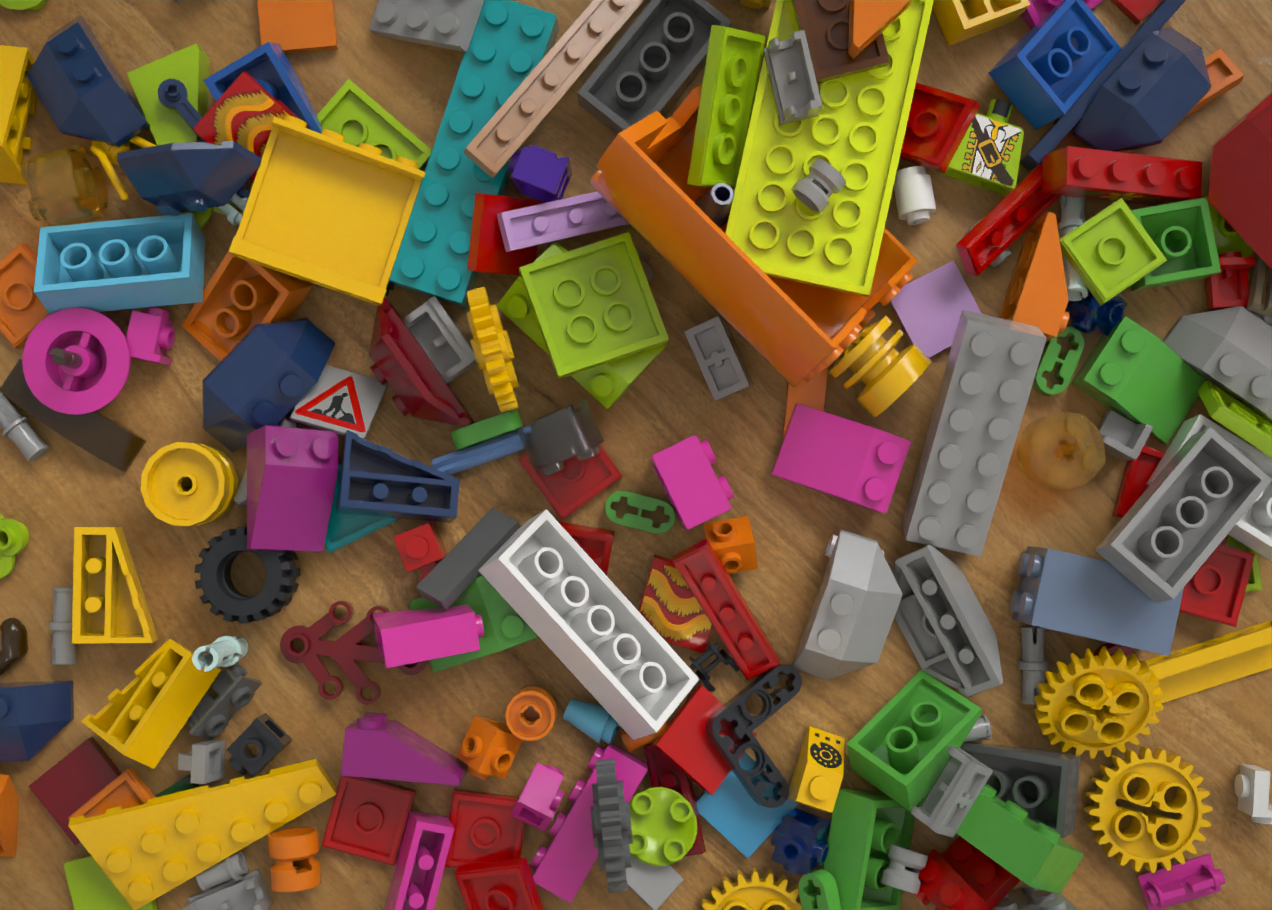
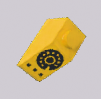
M811 726L807 727L790 783L787 800L822 812L833 813L844 775L845 738Z

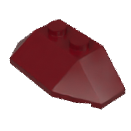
M384 297L380 306L377 305L369 356L375 364L370 368L382 385L389 382L396 392L392 400L404 416L410 413L412 417L463 427L474 424L473 418L449 384H446L443 376L404 324L401 316L391 302Z

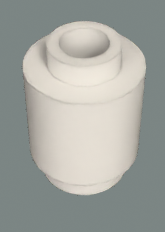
M913 166L897 171L893 187L899 219L907 220L908 225L928 222L930 215L936 212L930 175L926 174L925 167Z

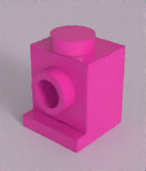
M147 307L145 313L132 310L126 336L131 358L171 366L172 359L165 357L167 350L172 348L175 339V329L172 328L173 321L168 319L169 311L153 307Z
M537 762L510 815L545 832L565 793L559 790V786L564 778L563 773L554 766L542 765Z

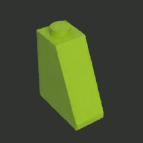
M197 43L127 72L157 146L169 143L202 142L175 109L164 107L158 99L159 85L167 79H176L185 85L187 100L202 118L208 112L209 89L203 80L209 77L210 60Z

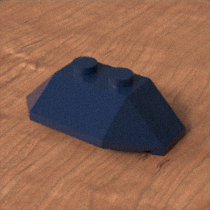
M81 15L48 37L26 76L62 134L91 141L105 142L108 145L120 147L150 126Z
M1171 27L1152 32L1102 85L1073 131V136L1092 149L1114 152L1133 150L1162 143L1211 88L1202 47Z
M222 141L221 145L206 142L169 143L121 152L117 156L119 165L141 198L157 206L156 209L160 213L170 216H178L180 212L187 211L205 212L207 208L225 206L259 168L262 159L234 141Z
M308 318L255 325L202 380L203 429L231 452L247 446L248 434L265 425L276 426L318 382L335 346V342Z
M73 681L0 683V762L29 761L33 759L74 719Z

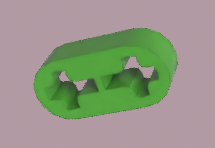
M1067 326L1062 334H1057L1056 338L1045 342L1033 382V387L1041 395L1051 396L1060 394L1069 385L1084 349V338L1080 331ZM1068 335L1070 337L1069 344L1073 346V350L1065 351L1060 359L1058 355L1061 351V345L1057 343V339H1062ZM1056 364L1058 367L1054 377L1059 380V383L1048 388L1046 387L1047 380L1042 377V374L1051 372Z
M512 410L462 427L450 434L455 449L458 451L522 429L524 426L518 410Z
M617 491L612 493L605 503L607 517L612 522L623 526L662 534L671 529L675 522L673 508L663 500L628 491ZM621 496L628 498V505L639 508L637 515L625 513L623 518L616 517V510L611 509V504L613 501L619 502ZM657 506L664 507V514L669 516L668 523L662 522L659 528L653 527V520L641 516L643 509L655 511Z
M819 869L801 877L798 887L802 910H842L836 881L828 871Z

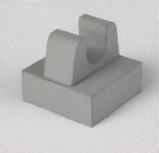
M210 739L192 744V750L188 754H178L177 769L191 771L190 783L207 784L224 778L225 740Z

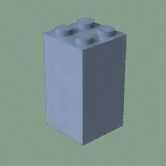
M1031 546L1027 547L1026 553L1023 552L1021 554L1017 568L1018 574L1021 575L1019 589L1013 591L1009 606L1010 611L1013 612V620L1170 656L1184 588L1173 600L1155 603L1107 561L1049 548Z

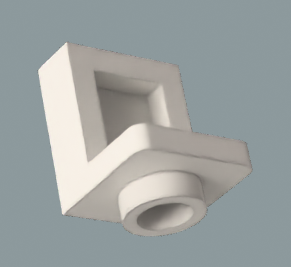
M1240 764V774L1236 776L1234 783L1235 793L1238 797L1237 809L1250 815L1253 822L1272 824V804H1269L1270 771L1256 765Z

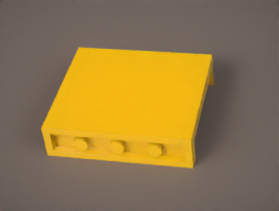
M285 115L283 120L274 117L273 127L261 159V164L258 168L236 236L233 237L229 249L230 255L380 306L425 172L419 170V164L413 160L397 156L396 161L381 156L382 150L375 146L360 143L359 147L345 143V137L337 132L322 129V132L318 133L307 129V123L296 117Z

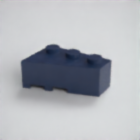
M346 430L342 444L336 513L451 523L457 518L460 479L417 460L408 459L393 452L390 448L383 445L379 446L359 437L356 433Z

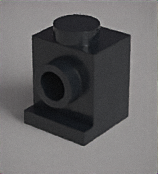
M264 713L257 717L227 748V751L232 755L229 763L240 774L246 775L249 772L254 777L270 763L292 738L267 713ZM249 743H254L258 746L259 753L257 756L248 749Z

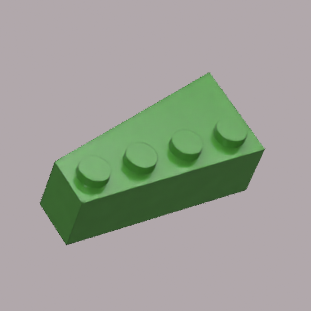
M985 784L956 834L1029 887L1061 894L1084 854L1060 839L1061 835L1041 822L1036 823L1028 818L1027 815L1029 813L1009 800L1005 803L996 797L997 791L988 784ZM929 793L917 804L918 806L922 807Z

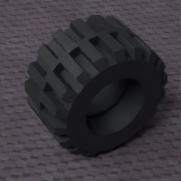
M247 527L227 529L221 532L222 535L214 536L208 541L209 548L202 549L199 557L203 560L201 564H195L194 573H200V580L195 581L196 589L202 588L204 595L199 598L203 604L210 603L212 605L209 611L215 616L222 614L224 615L223 620L229 622L239 621V624L250 623L279 613L283 606H287L291 602L292 598L290 596L293 592H297L299 586L298 583H295L296 577L300 576V568H296L294 562L299 560L296 552L247 550ZM246 551L256 554L262 560L267 575L261 592L252 597L241 594L234 587L230 576L233 561L240 553Z

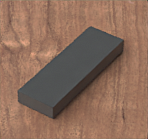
M492 508L416 586L419 594L447 610L481 574L478 570L521 527L519 522Z

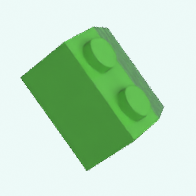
M1124 316L1110 322L1071 384L1136 424L1147 423L1153 426L1150 436L1167 445L1198 398L1199 393L1197 390L1205 380L1157 336Z
M482 575L477 577L450 605H469L475 615H481L484 637L478 638L480 650L429 661L433 673L503 651L536 639L539 636ZM424 597L409 602L411 610L440 607Z
M920 670L846 744L851 770L911 812L912 808L932 790L952 757L946 752L949 746L960 748L982 714V708Z

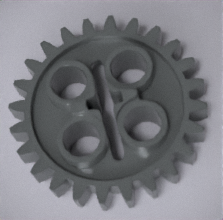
M615 759L596 761L597 783L592 784L593 807H590L594 847H598L600 871H606L608 892L628 891L626 868H632L629 844H632L633 840L629 803H625L623 780L617 781Z

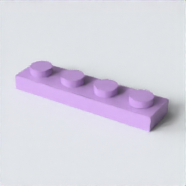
M598 192L497 214L506 252L629 224Z

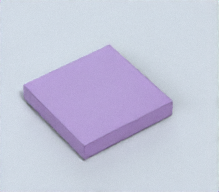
M954 260L905 285L889 302L910 345L915 344L928 358L952 346L962 310L982 314Z

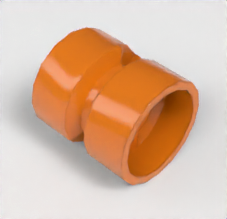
M534 684L524 686L518 690L507 705L505 713L506 724L511 733L519 739L526 741H535L546 736L554 726L557 717V700L552 692L544 686Z
M293 827L276 830L267 835L269 857L275 860V863L270 867L272 891L296 892L315 888L322 883L320 861L314 858V855L319 851L317 828Z

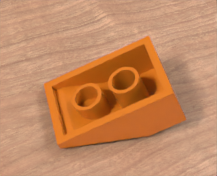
M1047 212L1028 227L998 317L1038 326L1047 337L1046 341L1056 338L1057 334H1062L1069 320V312L1065 311L1069 299L1056 214Z
M228 251L203 290V302L194 304L181 326L221 362L255 325L288 321L300 307L314 284L231 256Z

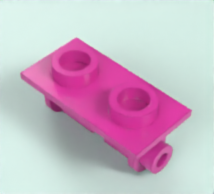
M1211 854L1185 860L1183 865L1181 863L1172 864L1170 871L1162 867L1156 869L1155 873L1148 871L1137 875L1147 910H1159L1221 891L1220 885L1225 884L1222 871L1220 869L1215 870Z

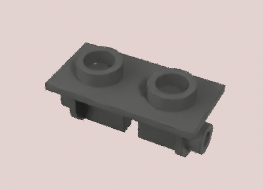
M236 663L233 667L228 666L211 685L219 696L215 699L210 692H206L186 721L192 728L189 733L208 739H213L214 736L222 733L233 715L252 700L254 692L260 687L262 682L246 677L245 675L248 672L239 663Z

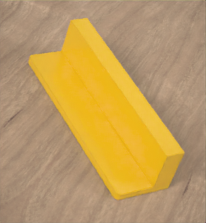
M1272 619L1171 651L1170 656L1159 655L1140 661V663L1144 661L1148 663L1151 672L1155 673L1160 683L1159 687L1164 695L1160 699L1161 704L1272 668Z

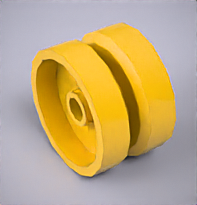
M176 442L161 447L148 459L141 474V493L146 507L157 519L173 526H204L218 521L231 510L235 502L234 498L238 490L239 478L234 464L222 451L205 444ZM189 479L192 480V488H188Z

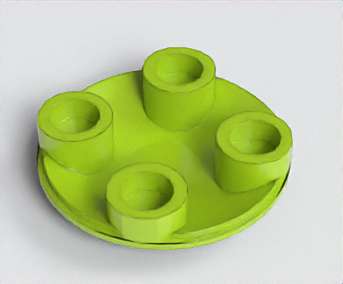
M654 787L639 792L629 801L633 843L629 844L630 853L637 860L651 866H666L681 860L690 851L697 835V819L691 804L684 796L672 789Z

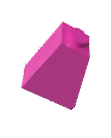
M469 605L449 606L447 610L438 607L372 614L378 652L386 668L480 650L478 638L484 637L481 615H475Z

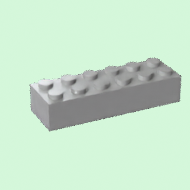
M966 310L961 311L902 521L905 540L925 545L930 544L934 547L981 557L1047 338L1038 326Z

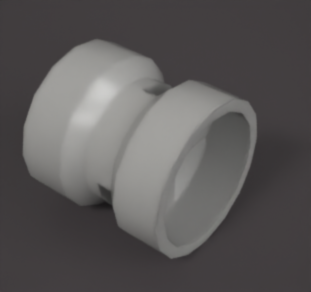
M817 158L809 167L807 177L799 179L791 190L803 204L814 212L821 214L829 204L828 198L833 193H838L844 187L846 181L829 163Z
M890 844L887 855L890 859L889 866L883 870L880 882L900 890L918 894L921 885L918 878L921 869L925 868L928 856Z

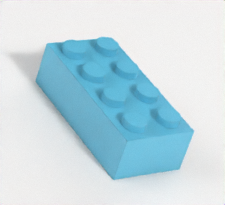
M185 213L178 216L164 215L40 227L34 293L49 314L67 308H86L103 312L203 302L206 238L193 213Z

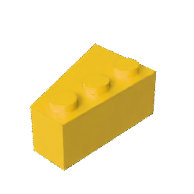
M169 639L134 671L137 676L122 691L116 688L107 696L110 701L95 716L89 713L80 722L123 755L155 769L221 670L217 667L208 672H204L205 668L198 670L192 661L194 652Z

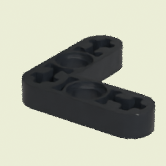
M779 665L762 673L714 712L706 724V733L748 794L758 805L767 808H777L783 805L789 793L788 784L752 734V731L800 691L802 685L801 676L790 665ZM778 674L788 675L789 679L785 682L788 687L787 689L778 688L769 694L762 688L763 685L766 689H772L779 682ZM752 694H757L763 703L761 712L756 716L750 715L745 708L746 699ZM721 720L731 721L732 725L729 727V732L734 739L741 740L743 737L744 741L734 744L728 735H719L718 732L722 728L719 722ZM746 748L752 749L756 755L755 765L749 770L741 768L738 760L739 754ZM760 774L765 782L775 783L776 786L772 790L775 796L773 798L763 797L762 794L766 791L764 784L759 779H753L752 781L750 779Z

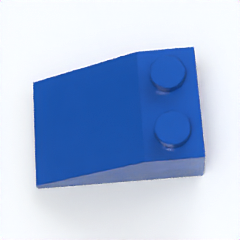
M1063 0L1016 43L988 74L1031 126L1037 130L1063 116L1114 58L1121 47L1083 0Z
M267 42L203 80L217 102L243 71L248 72L276 100L282 101L297 117L305 121L308 126L307 129L318 133L322 132L323 128L308 96L279 44Z

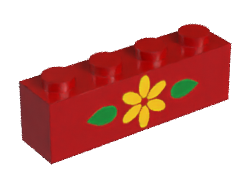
M1071 146L1043 155L1042 194L1117 201L1122 198L1126 203L1154 206L1201 198L1202 162Z

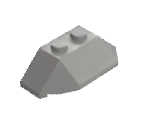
M1242 306L1181 316L1162 342L1199 375L1272 422V327Z
M840 529L792 664L796 670L828 680L878 663L903 594L876 540Z
M930 544L898 558L894 564L893 575L903 595L894 618L922 670L941 682L959 689V692L967 697L1001 685L1003 677L996 633L961 568Z

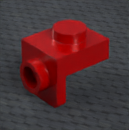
M1236 251L1218 254L1221 273L1205 279L1207 311L1238 306L1247 309L1249 299L1247 269L1256 265L1255 257H1242L1241 252Z

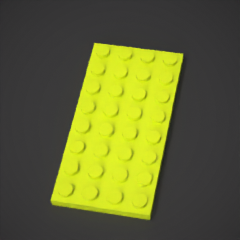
M776 0L766 48L771 39L777 37L779 41H785L791 38L790 36L793 32L799 31L792 0ZM913 0L910 7L882 32L890 61L888 66L817 83L822 103L821 111L817 117L780 125L764 57L725 234L767 276L864 297L870 296L934 0ZM817 158L829 163L846 181V184L838 193H833L828 198L829 204L821 214L808 208L791 190L799 179L807 177L809 167Z

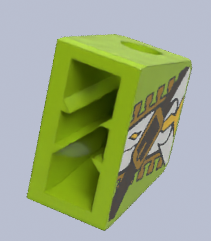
M993 99L990 102L986 116L976 113L945 173L939 172V174L1003 196H1007L1012 192L1017 183L1024 130L1021 127L1008 123L1013 105L1003 100Z

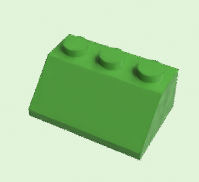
M839 789L833 809L830 833L826 841V856L823 870L828 871L836 881L842 910H900L903 890L883 884L880 880L883 870L889 866L890 859L887 855L890 844L910 849L915 816L885 793L865 789Z

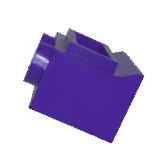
M532 144L530 148L523 146L522 151L517 149L511 158L508 171L512 172L511 179L516 191L533 199L543 201V203L561 200L572 176L569 157L557 158V154Z

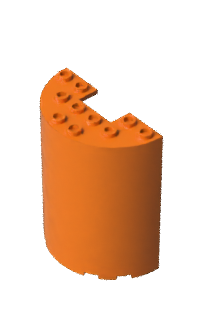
M701 84L689 93L671 117L665 119L658 111H655L618 133L598 162L597 167L599 170L591 177L590 182L596 191L795 387L803 379L807 382L812 380L843 353L844 349L857 338L862 328L876 315L871 308L878 302L883 306L888 304L914 277L909 270L918 260L884 227L871 292L868 297L767 276L725 234L728 221L719 228L695 204V201L713 187L687 184L702 91Z

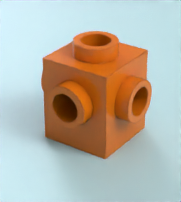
M748 516L703 523L705 539L711 544L728 574L758 569L755 541Z
M475 715L456 757L469 766L467 772L477 778L488 780L489 776L505 779L523 740L513 735L504 723Z

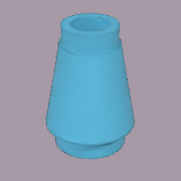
M573 698L569 702L563 716L564 720L570 722V724L599 744L602 741L611 744L620 727L603 706L577 701Z

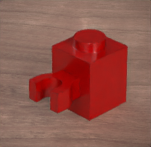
M428 522L393 537L407 572L416 569L420 570V582L438 564V560L443 559L447 555L435 522Z

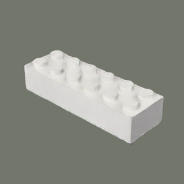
M547 509L526 521L478 570L633 740L657 733L698 682L699 678Z

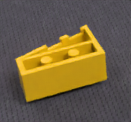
M934 0L932 8L950 46L1014 22L1031 4L1028 0Z
M0 45V183L28 185L29 173L22 170L24 150H32L33 139L26 137L28 115H36L38 94L26 76L35 62L27 47Z
M74 527L72 644L154 643L157 641V632L122 527Z

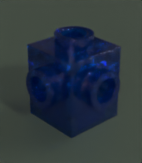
M1088 289V296L1086 298L1082 297V300L1068 301L1065 311L1069 312V316L1072 318L1071 325L1079 331L1089 335L1095 331L1108 336L1114 325L1121 320L1127 303L1120 294H1117L1100 306Z
M798 808L793 809L782 817L781 824L779 823L773 832L771 845L775 846L772 860L782 864L785 870L794 874L807 875L818 865H823L830 848L826 838L831 821Z

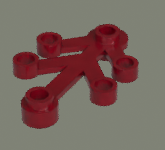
M343 600L335 602L331 605L329 613L309 628L298 625L285 631L280 641L281 652L292 663H304L319 683V694L327 700L338 697L342 693L344 686L339 677L330 674L318 655L333 657L357 689L356 697L358 701L365 705L372 704L380 697V686L367 677L355 660L382 664L384 662L378 652V647L359 645L357 643L375 630L372 614L376 610H380L383 613L390 611L385 606H375L368 611L364 620L336 641L322 640L320 638L336 624H344L353 617L354 609L349 602ZM343 605L346 607L348 614L345 619H339L336 616L335 610L337 606ZM295 638H300L304 641L305 648L302 652H298L293 648ZM428 660L417 662V665L414 667L406 664L398 666V668L405 674L414 675L426 667ZM327 681L336 683L337 691L335 694L326 692L325 683ZM364 686H371L374 689L375 696L373 699H366L363 696L362 689Z

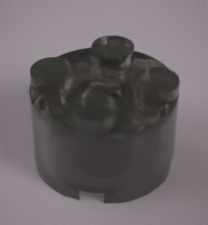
M586 398L579 401L580 409L575 410L573 405L569 404L533 420L529 424L531 427L529 431L526 430L524 425L516 428L533 470H541L543 477L565 468L564 465L566 463L564 460L573 456H577L578 460L582 461L600 453L601 448L599 444L605 440Z

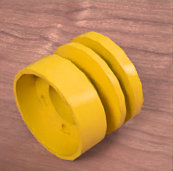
M884 316L880 321L866 326L857 338L844 349L834 366L829 370V373L834 378H837L847 368L853 372L842 384L845 389L852 387L860 380L866 385L859 394L857 401L873 417H877L897 400L932 363L915 344L907 347L900 353L894 348L903 335L900 329L887 340L881 335L892 324V321L887 316Z

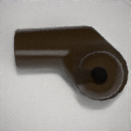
M17 618L6 619L0 626L2 643L0 675H3L24 657L28 651L27 630Z

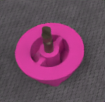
M67 308L48 315L35 326L24 347L22 366L27 385L40 402L57 412L82 415L104 408L120 394L129 376L131 356L129 345L123 332L110 318L86 308Z

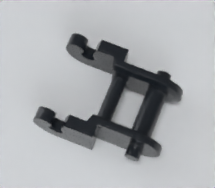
M708 641L707 645L709 648L696 659L692 656L689 659L692 662L690 668L692 670L698 669L695 673L713 693L716 689L709 681L710 676L707 674L721 661L724 665L730 664L736 672L740 669L724 649L717 650L720 648L718 643L713 645ZM713 654H716L717 658L703 669L701 665Z

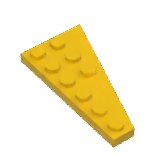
M317 759L271 769L269 774L245 779V776L230 779L229 784L209 788V785L148 799L146 804L122 809L121 806L107 809L105 814L85 818V815L70 818L68 827L133 910H137L335 796L337 793L336 786Z

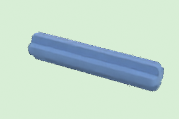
M530 425L435 458L431 461L432 468L452 475L536 446L540 443V437L537 428Z

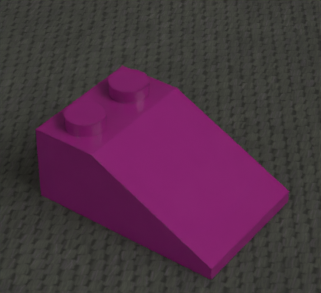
M265 425L247 435V550L323 552L338 475V433Z
M366 712L364 717L357 718V720L345 728L341 776L459 786L467 774V764L400 722L387 720V714Z

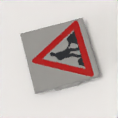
M325 365L318 382L296 404L290 420L345 435L346 430H349L365 439L388 387V382L382 385L378 379Z

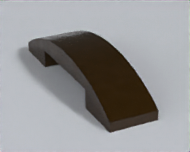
M19 359L0 388V391L37 420L77 446L123 472L128 470L146 442L145 439L116 420H110L98 411L82 415H71L57 412L44 405L34 396L27 385L23 373L22 359Z

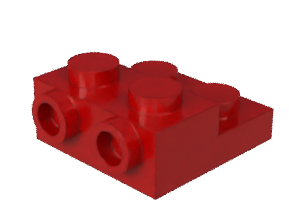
M959 836L942 855L935 849L927 855L926 866L920 870L918 877L921 882L919 892L914 895L926 906L932 902L936 906L934 910H992L1020 880Z

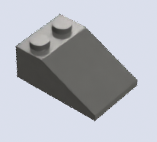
M974 742L962 743L960 746L962 750L993 770L986 784L997 791L996 797L1005 803L1009 800L1029 813L1027 815L1028 818L1036 823L1041 822L1061 835L1060 838H1065L1074 832L1081 756L1042 749Z

